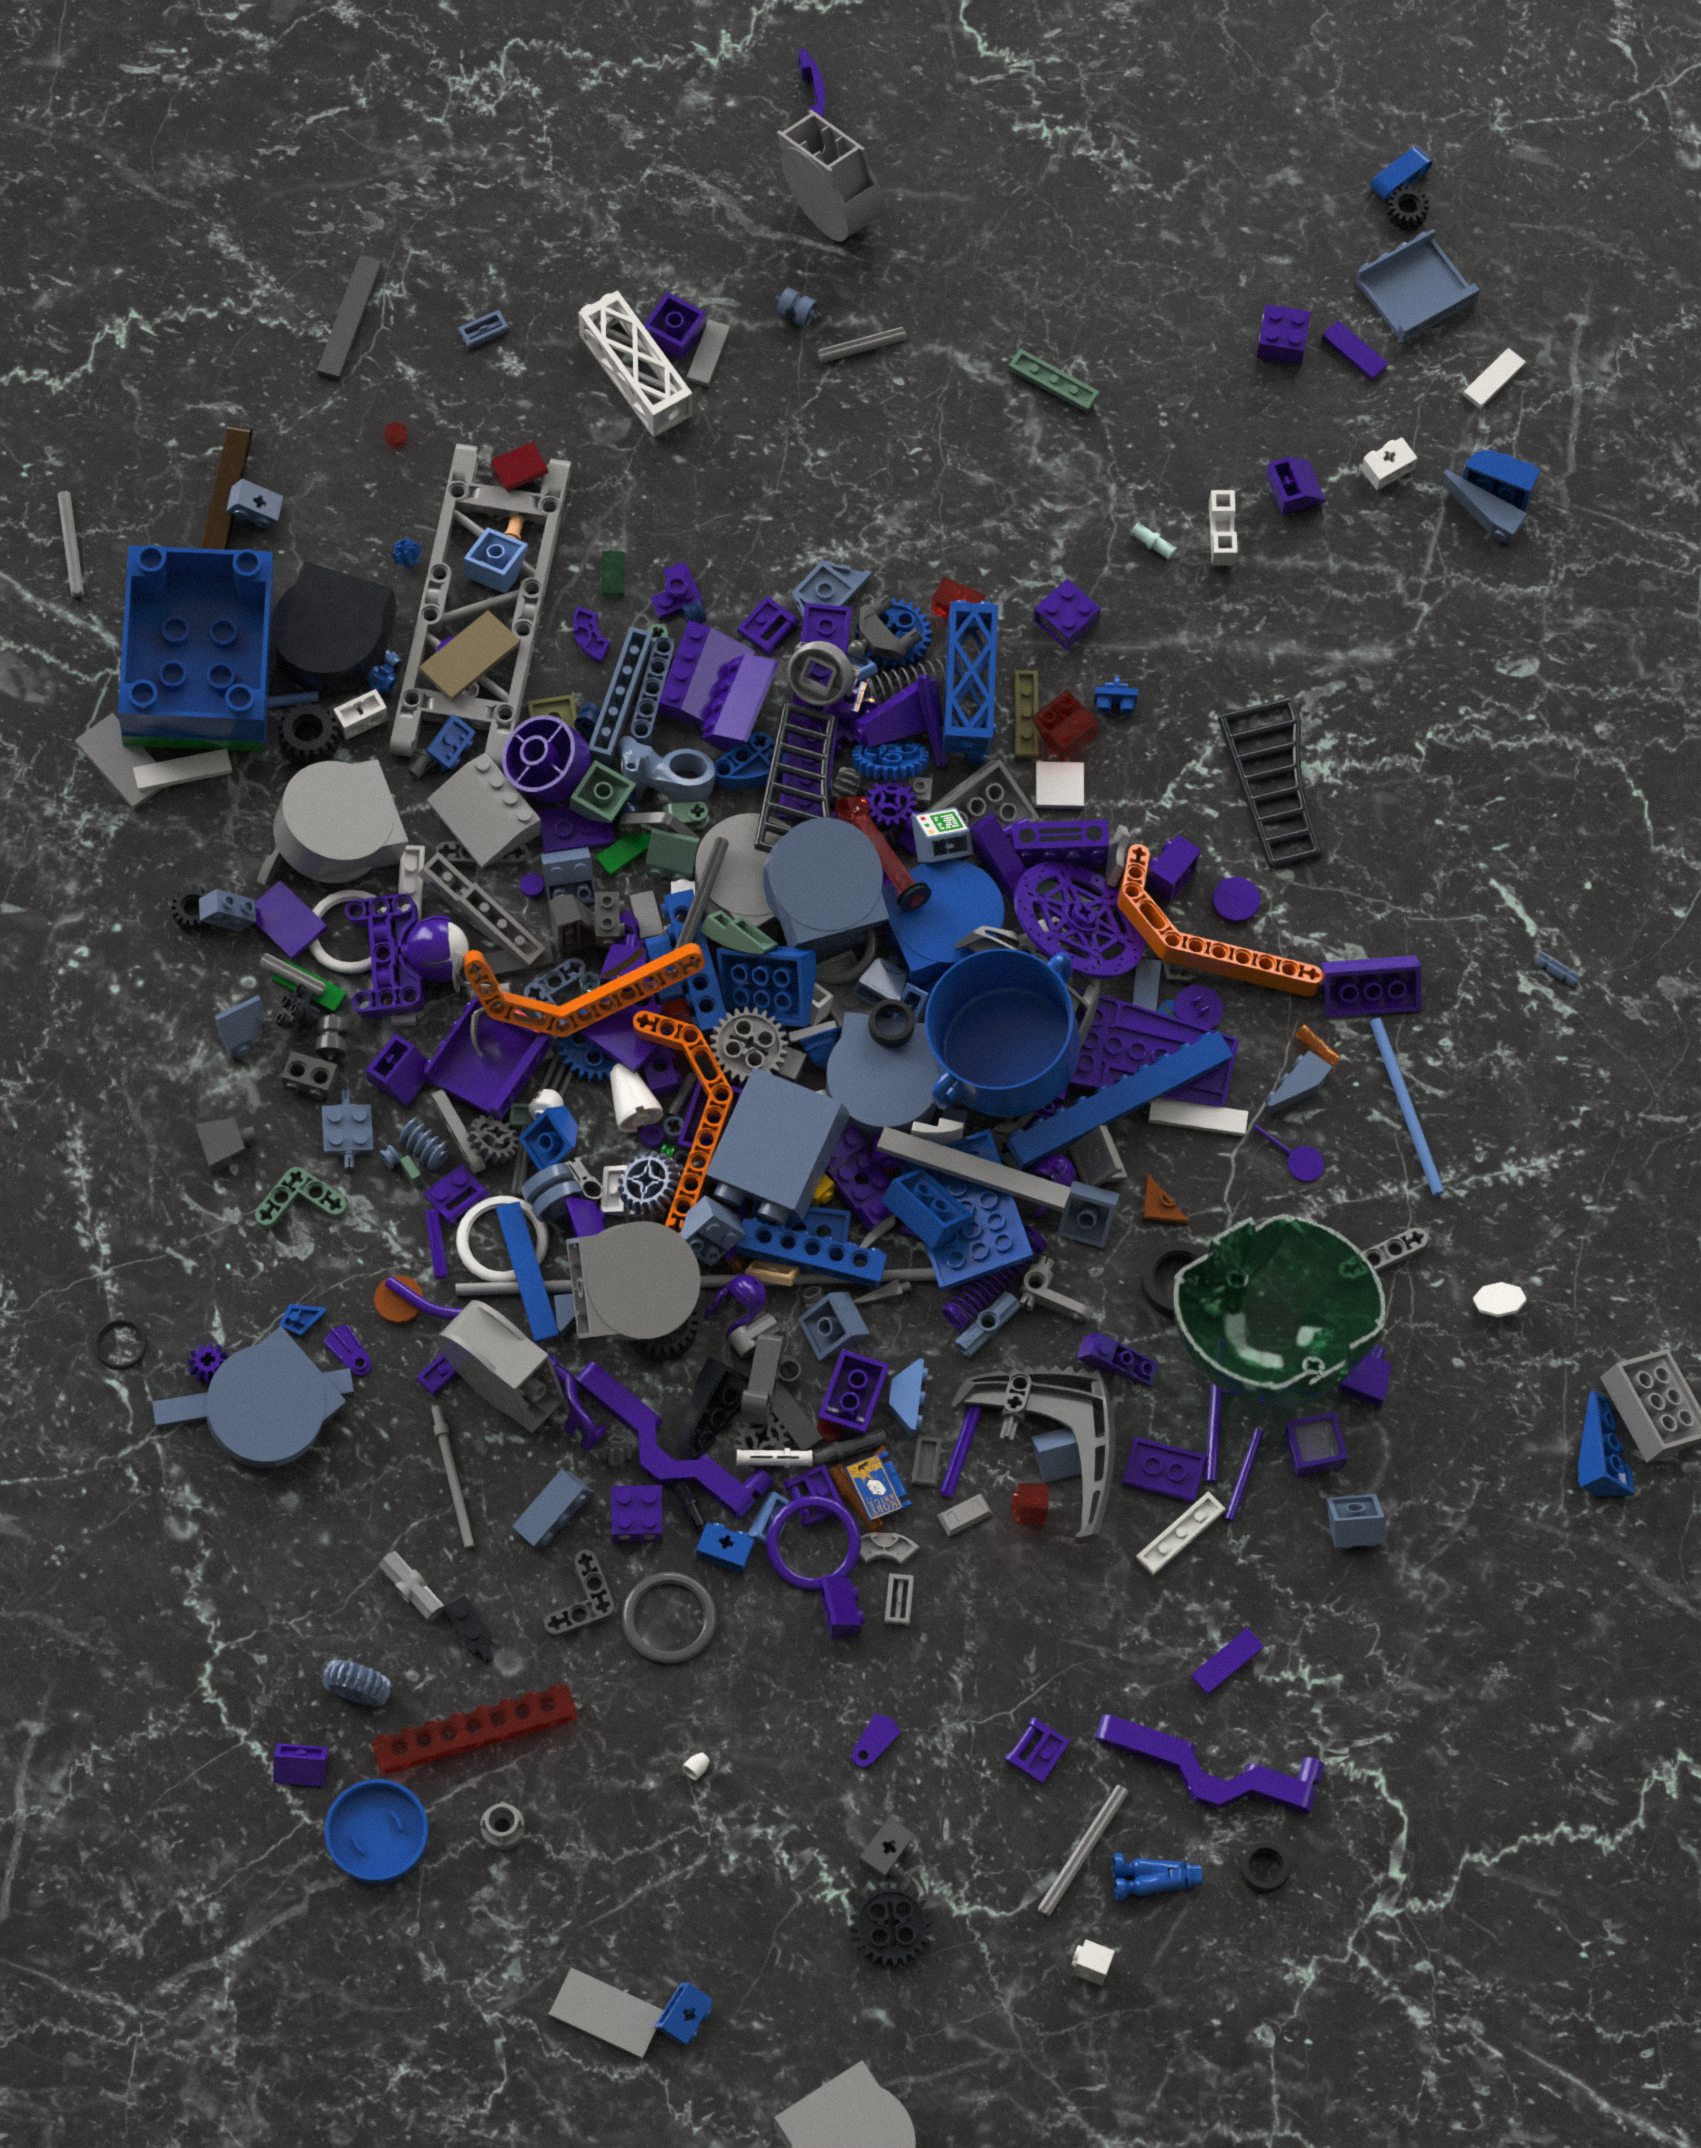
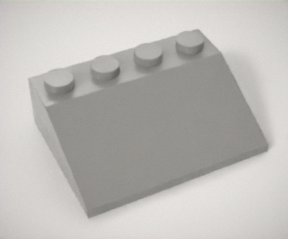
M486 752L466 763L427 799L429 806L481 869L517 849L521 844H525L540 835L541 819Z
M1001 760L989 761L924 811L930 812L956 807L968 828L992 813L1001 828L1024 817H1027L1030 822H1035L1040 818ZM976 854L963 860L975 866L982 863Z
M1668 1349L1616 1363L1600 1377L1646 1463L1665 1458L1701 1442V1408Z

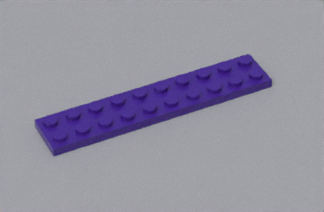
M805 602L800 643H810L813 641L828 642L837 646L847 655L852 607ZM815 662L811 672L806 677L827 687L833 670ZM794 693L793 704L828 713L837 718L829 768L830 792L841 698L828 706H814L804 702ZM791 713V724L825 733L827 723ZM791 733L788 734V744L822 753V742ZM786 753L785 764L820 774L819 762ZM783 773L782 784L820 795L819 783ZM781 794V805L822 816L819 804ZM778 814V820L805 822Z

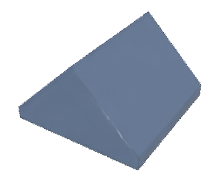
M1066 1427L1030 1437L1044 1484L1082 1475L1078 1446L1071 1429Z

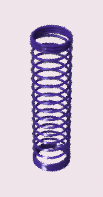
M1024 1226L1032 1252L1035 1255L1034 1258H1037L1035 1251L1043 1253L1047 1249V1243L1034 1228ZM1032 1260L1026 1261V1263L1032 1264ZM1025 1262L1022 1263L1024 1267L1021 1264L1014 1265L1019 1272L1012 1267L1006 1268L1013 1277L1004 1269L998 1271L1007 1282L997 1272H995V1275H987L990 1281L984 1277L980 1278L986 1288L976 1282V1279L968 1282V1286H963V1291H959L957 1297H952V1302H947L942 1307L944 1317L955 1328L964 1331L968 1327V1322L972 1323L970 1315L978 1317L976 1310L983 1312L980 1303L989 1307L985 1297L990 1301H994L991 1293L999 1296L998 1289L1005 1290L1003 1283L1010 1285V1280L1007 1276L1012 1280H1016L1013 1272L1021 1274L1019 1267L1026 1269ZM990 1275L999 1282L1002 1288L993 1281ZM985 1281H986L987 1283H989V1284L995 1289V1291H996L997 1293H995V1292L985 1283ZM970 1283H975L976 1287L981 1293L970 1286ZM965 1288H969L975 1298L966 1293ZM981 1288H983V1289L991 1296V1298H989V1297L981 1290ZM974 1292H976L985 1301V1303H983ZM963 1293L969 1303L960 1298L959 1294ZM968 1297H970L980 1307V1309L976 1307ZM955 1298L959 1300L964 1309L954 1303ZM964 1303L972 1309L975 1315L971 1311H969V1309L964 1305ZM959 1309L962 1310V1311L967 1315V1317H968L970 1320H968V1319L959 1311Z

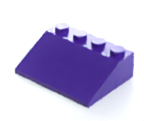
M689 620L659 699L658 714L703 727L712 714V704L719 697L721 692L719 688L729 673L728 665L731 660L745 653L755 655V651L712 627Z

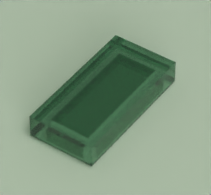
M602 551L601 596H624L625 551Z

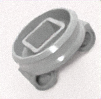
M824 641L799 643L795 647L787 671L788 680L794 693L804 702L814 706H828L837 702L844 695L850 696L861 673L857 666L850 664L847 656L841 649ZM815 662L833 670L827 687L806 677L811 672Z

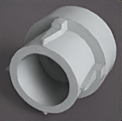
M503 1801L487 1809L480 1822L484 1841L496 1850H509L518 1845L524 1836L525 1826L522 1814L517 1808L505 1804ZM503 1821L510 1825L506 1832H499L495 1828L499 1822Z

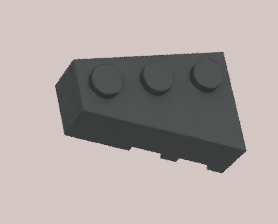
M561 894L549 900L550 927L559 955L596 944L595 914L573 894Z

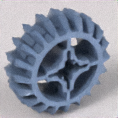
M652 1151L650 1155L643 1152L642 1158L634 1156L635 1162H627L628 1169L621 1170L624 1177L618 1179V1183L621 1186L617 1189L621 1194V1201L625 1203L629 1210H632L637 1215L642 1214L648 1217L650 1213L657 1216L659 1210L666 1212V1206L668 1204L672 1206V1200L675 1197L682 1177L680 1168L672 1158L667 1157L664 1153L658 1154ZM659 1169L665 1171V1179L660 1178ZM635 1189L640 1190L642 1194L641 1199L636 1198Z
M332 1660L329 1662L328 1667L325 1668L322 1680L323 1685L329 1691L341 1696V1698L364 1704L365 1706L375 1707L385 1704L386 1699L389 1697L391 1682L386 1676L381 1675L380 1672H376L372 1668L347 1660Z

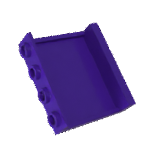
M476 995L473 1001H469L466 1004L464 1014L460 1020H456L450 1030L451 1033L447 1039H443L440 1042L436 1055L425 1064L424 1074L428 1083L501 1121L553 1043L550 1034L537 1033L529 1028L495 1020L489 1017L485 1011L480 1014L477 1025V1043L484 1057H480L471 1039L472 1014H474V1011L483 1008Z

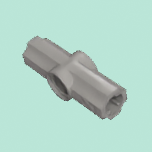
M396 1551L387 1554L378 1564L379 1568L395 1584L394 1586L402 1598L408 1603L411 1602L427 1621L434 1619L440 1614L444 1608L442 1602L428 1588L424 1578L415 1569L412 1570Z

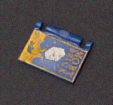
M888 1451L881 1452L845 1467L869 1522L912 1505L911 1500L904 1501L903 1503L900 1501V1498L908 1494L893 1462L888 1461L883 1464L881 1461L889 1456Z

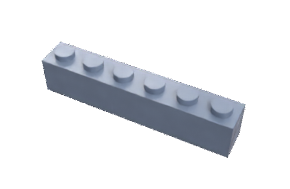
M634 627L629 628L589 744L591 762L596 760L607 767L612 766L618 742L622 737L653 646L652 632Z

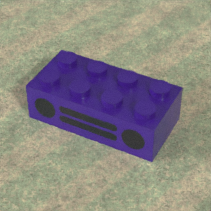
M1108 820L1012 823L1010 843L1026 870L1040 863L1054 861L1099 868L1107 863L1109 851Z

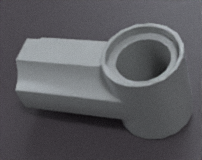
M768 1313L747 1327L741 1326L728 1336V1339L741 1358L744 1359L755 1353L759 1333L777 1335L781 1329L774 1317Z

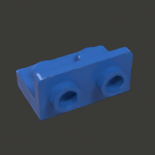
M453 714L425 750V753L441 765L439 770L442 772L449 768L452 770L459 763L460 758L458 756L462 750L464 752L467 751L474 742L471 738L476 732Z

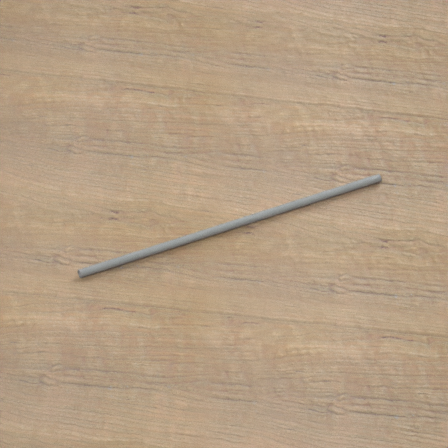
M933 1268L884 1270L881 1282H892L897 1278L899 1281L937 1280ZM800 1272V1276L796 1277V1281L792 1285L852 1282L812 1272ZM742 1274L700 1276V1288L725 1287L732 1279ZM571 1280L543 1281L547 1293L572 1292ZM761 1281L764 1286L780 1285ZM517 1282L456 1284V1296L520 1294Z

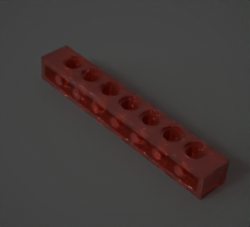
M556 1684L550 1686L548 1691L541 1693L531 1691L524 1694L523 1698L517 1700L507 1698L500 1701L499 1705L489 1707V1705H483L475 1708L474 1712L464 1714V1712L455 1713L449 1717L450 1719L444 1721L439 1719L426 1722L425 1726L416 1729L414 1726L406 1727L399 1734L392 1736L390 1734H382L377 1736L376 1740L371 1741L381 1777L577 1720V1712L569 1685ZM546 1702H550L555 1707L553 1710L546 1712L541 1709V1706ZM522 1709L530 1712V1715L524 1719L517 1717L516 1714ZM495 1717H503L505 1719L504 1724L500 1726L494 1725L492 1720ZM475 1723L481 1726L480 1730L476 1733H471L467 1730L470 1724ZM446 1731H454L456 1733L455 1738L452 1740H446L442 1736ZM422 1738H429L432 1742L427 1747H421L418 1745V1741ZM397 1745H404L407 1748L403 1754L393 1752Z

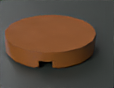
M393 1276L423 1297L422 1289L416 1281L407 1276ZM387 1279L382 1281L376 1289L374 1296L376 1311L380 1317L398 1325L409 1323L417 1318L420 1310L385 1286Z

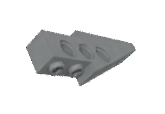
M439 852L419 872L418 876L453 908L452 911L527 967L545 950V947L483 889L476 883L472 884Z

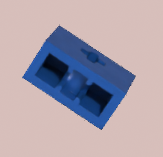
M706 1523L696 1549V1557L744 1574L754 1548V1539L746 1532L737 1531L735 1533L727 1530V1527L723 1524L713 1523L712 1525ZM726 1542L730 1543V1546H728L726 1549L722 1548V1546H724Z
M680 1983L654 2025V2028L677 2044L690 2043L698 2033L696 2028L701 2020L704 2021L709 2016L712 2010L710 2006L714 2000L692 1984ZM684 2010H687V2012H686V2015L688 2016V2019H687V2020H684L685 2017H686L685 2014H683V2011H684Z

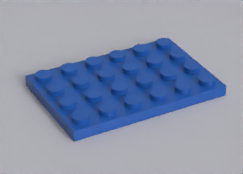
M990 1129L943 1145L1002 1165ZM909 1161L899 1165L902 1176L923 1168L973 1214L971 1220L947 1243L934 1249L925 1244L941 1292L1034 1259L1012 1195Z

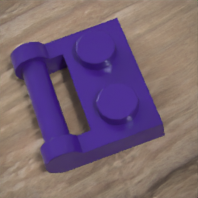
M766 596L737 628V633L769 657L774 652V647L791 629H795L799 625V620ZM780 618L784 620L785 623L767 642L762 639Z
M460 1164L423 1193L427 1201L434 1209L438 1210L440 1216L450 1226L456 1223V1219L480 1200L483 1201L489 1197L486 1189L476 1181L463 1164ZM471 1189L475 1192L451 1211L447 1210V1207Z
M825 1464L792 1477L783 1483L793 1500L803 1497L798 1486L805 1484L810 1496L828 1497L843 1505ZM808 1508L799 1511L802 1518L800 1522L803 1528L811 1527L819 1521L834 1516V1514L816 1508L817 1512L810 1514Z
M1032 1717L1027 1724L1029 1727L1012 1752L1007 1753L1004 1760L1012 1767L1019 1769L1040 1784H1043L1070 1744V1740ZM1036 1733H1041L1043 1735L1026 1762L1020 1759Z

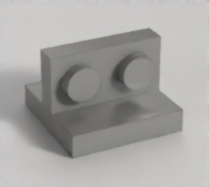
M1099 1125L1069 1147L1083 1184L1099 1187L1104 1182H1121L1127 1178L1126 1171L1106 1125Z

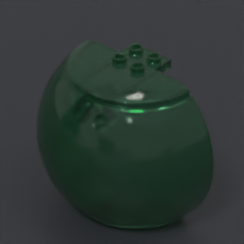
M1288 1214L1271 1217L1257 1226V1223L1249 1217L1243 1221L1235 1222L1226 1231H1220L1213 1235L1210 1240L1209 1252L1184 1266L1174 1277L1173 1312L1176 1328L1182 1345L1191 1361L1219 1389L1248 1403L1265 1407L1293 1408L1324 1395L1346 1379L1365 1360L1378 1342L1385 1326V1296L1380 1279L1367 1257L1351 1241L1335 1230L1307 1218L1289 1217Z

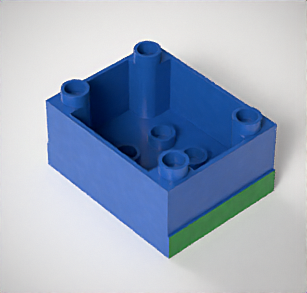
M128 545L118 707L123 746L266 752L272 652L271 621L274 612L275 596L273 552L254 551L251 549L221 550L158 547L156 545Z

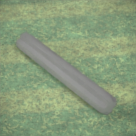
M903 327L826 347L818 350V357L820 362L824 363L906 340V332Z

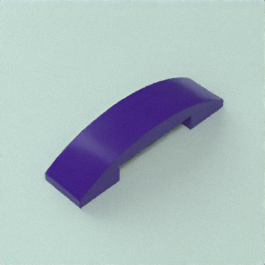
M803 48L798 49L802 80L811 79L816 106H810V110L824 119L825 89L821 73L812 57Z

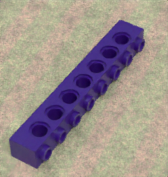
M630 910L624 911V915H620V922H624L625 935L637 936V932L640 931L637 917L632 918ZM638 939L637 947L645 949L643 939ZM649 977L646 978V982H650ZM657 992L640 1000L648 1002V1005L639 1006L636 1002L625 1008L634 1016L640 1011H648L664 1016L661 1004H656L655 996H658ZM668 1028L662 1030L661 1033L669 1036ZM661 1045L641 1066L646 1085L655 1098L677 1093L678 1083H682L679 1069H674L673 1061H676L674 1049ZM664 1066L667 1069L659 1072L655 1070V1067Z

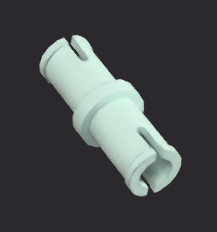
M1139 522L1136 523L1130 535L1147 545L1146 548L1149 550L1154 549L1167 560L1173 556L1177 547L1162 539L1159 533H1153Z

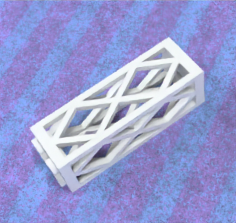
M618 290L612 294L604 295L596 303L588 304L579 311L580 337L653 438L692 416V392ZM619 323L627 336L610 329V327ZM606 335L632 345L633 349L606 338ZM612 348L632 356L633 369L623 365ZM638 359L648 363L659 380L639 372ZM638 379L665 390V393L639 383ZM644 392L662 401L652 405Z

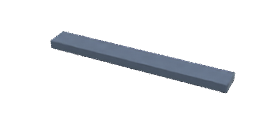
M350 1368L322 1373L341 1396L354 1394ZM208 1392L153 1401L156 1428L207 1419L206 1403Z

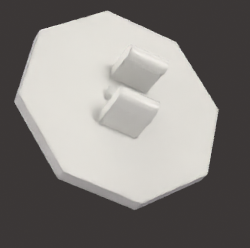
M1500 1282L1483 1286L1473 1297V1301L1479 1312L1502 1317L1517 1313L1526 1303V1297L1520 1287Z

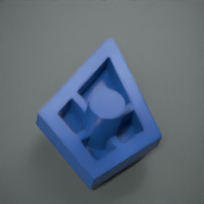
M289 1304L279 1323V1327L282 1326L284 1330L302 1337L327 1310L323 1307Z

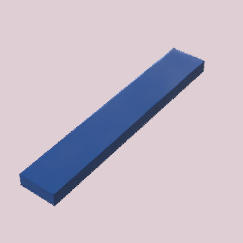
M520 1201L496 1207L497 1216L535 1344L558 1338V1329Z

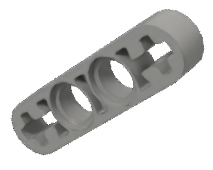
M440 1089L432 1093L431 1098L437 1111L473 1173L476 1174L486 1168L481 1155H476V1149H470L472 1142L466 1140L469 1134L445 1092Z
M1412 1228L1346 1259L1341 1266V1277L1347 1282H1357L1421 1252L1428 1242L1427 1233L1421 1228ZM1413 1235L1416 1238H1422L1419 1245L1417 1242L1409 1244L1407 1250L1406 1244L1412 1241ZM1393 1244L1398 1245L1402 1253L1397 1256L1389 1253L1388 1247ZM1369 1255H1376L1379 1257L1380 1263L1376 1266L1370 1265L1367 1262V1257ZM1360 1260L1362 1261L1363 1266L1356 1270L1355 1275L1352 1272L1347 1273L1348 1266L1356 1268L1360 1265Z

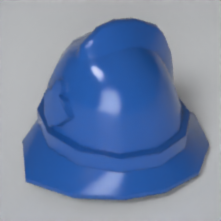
M842 1026L819 1032L799 1042L811 1062L827 1072L830 1054L841 1039Z

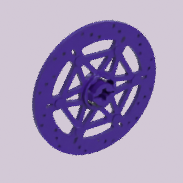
M1054 861L1040 863L1031 867L1019 879L1014 892V906L1018 920L1030 940L1050 959L1057 953L1065 952L1071 957L1073 972L1094 978H1113L1124 975L1133 969L1143 955L1145 939L1117 905L1119 889L1107 885L1106 879L1099 874L1079 865ZM1050 879H1055L1058 883L1057 887L1045 895L1035 890L1039 884ZM1071 880L1080 882L1091 887L1092 889L1100 893L1102 896L1098 897L1082 888L1073 885ZM1060 892L1063 902L1054 900L1051 897ZM1068 892L1074 901L1069 900ZM1079 895L1091 900V902H1082ZM1033 905L1040 908L1048 927V932H1045L1038 923ZM1099 906L1101 909L1096 913L1093 907ZM1111 907H1114L1121 916L1127 935L1120 932L1110 909ZM1050 914L1060 919L1057 925L1053 924ZM1102 914L1106 915L1110 926L1099 919ZM1062 926L1067 930L1064 933L1059 932ZM1072 936L1077 937L1081 944L1068 938ZM1097 937L1109 942L1100 947L1098 946ZM1086 938H1090L1091 946L1089 945ZM1057 943H1063L1086 954L1088 959L1078 957L1066 951ZM1115 944L1124 948L1123 953L1114 959L1104 960L1101 953Z

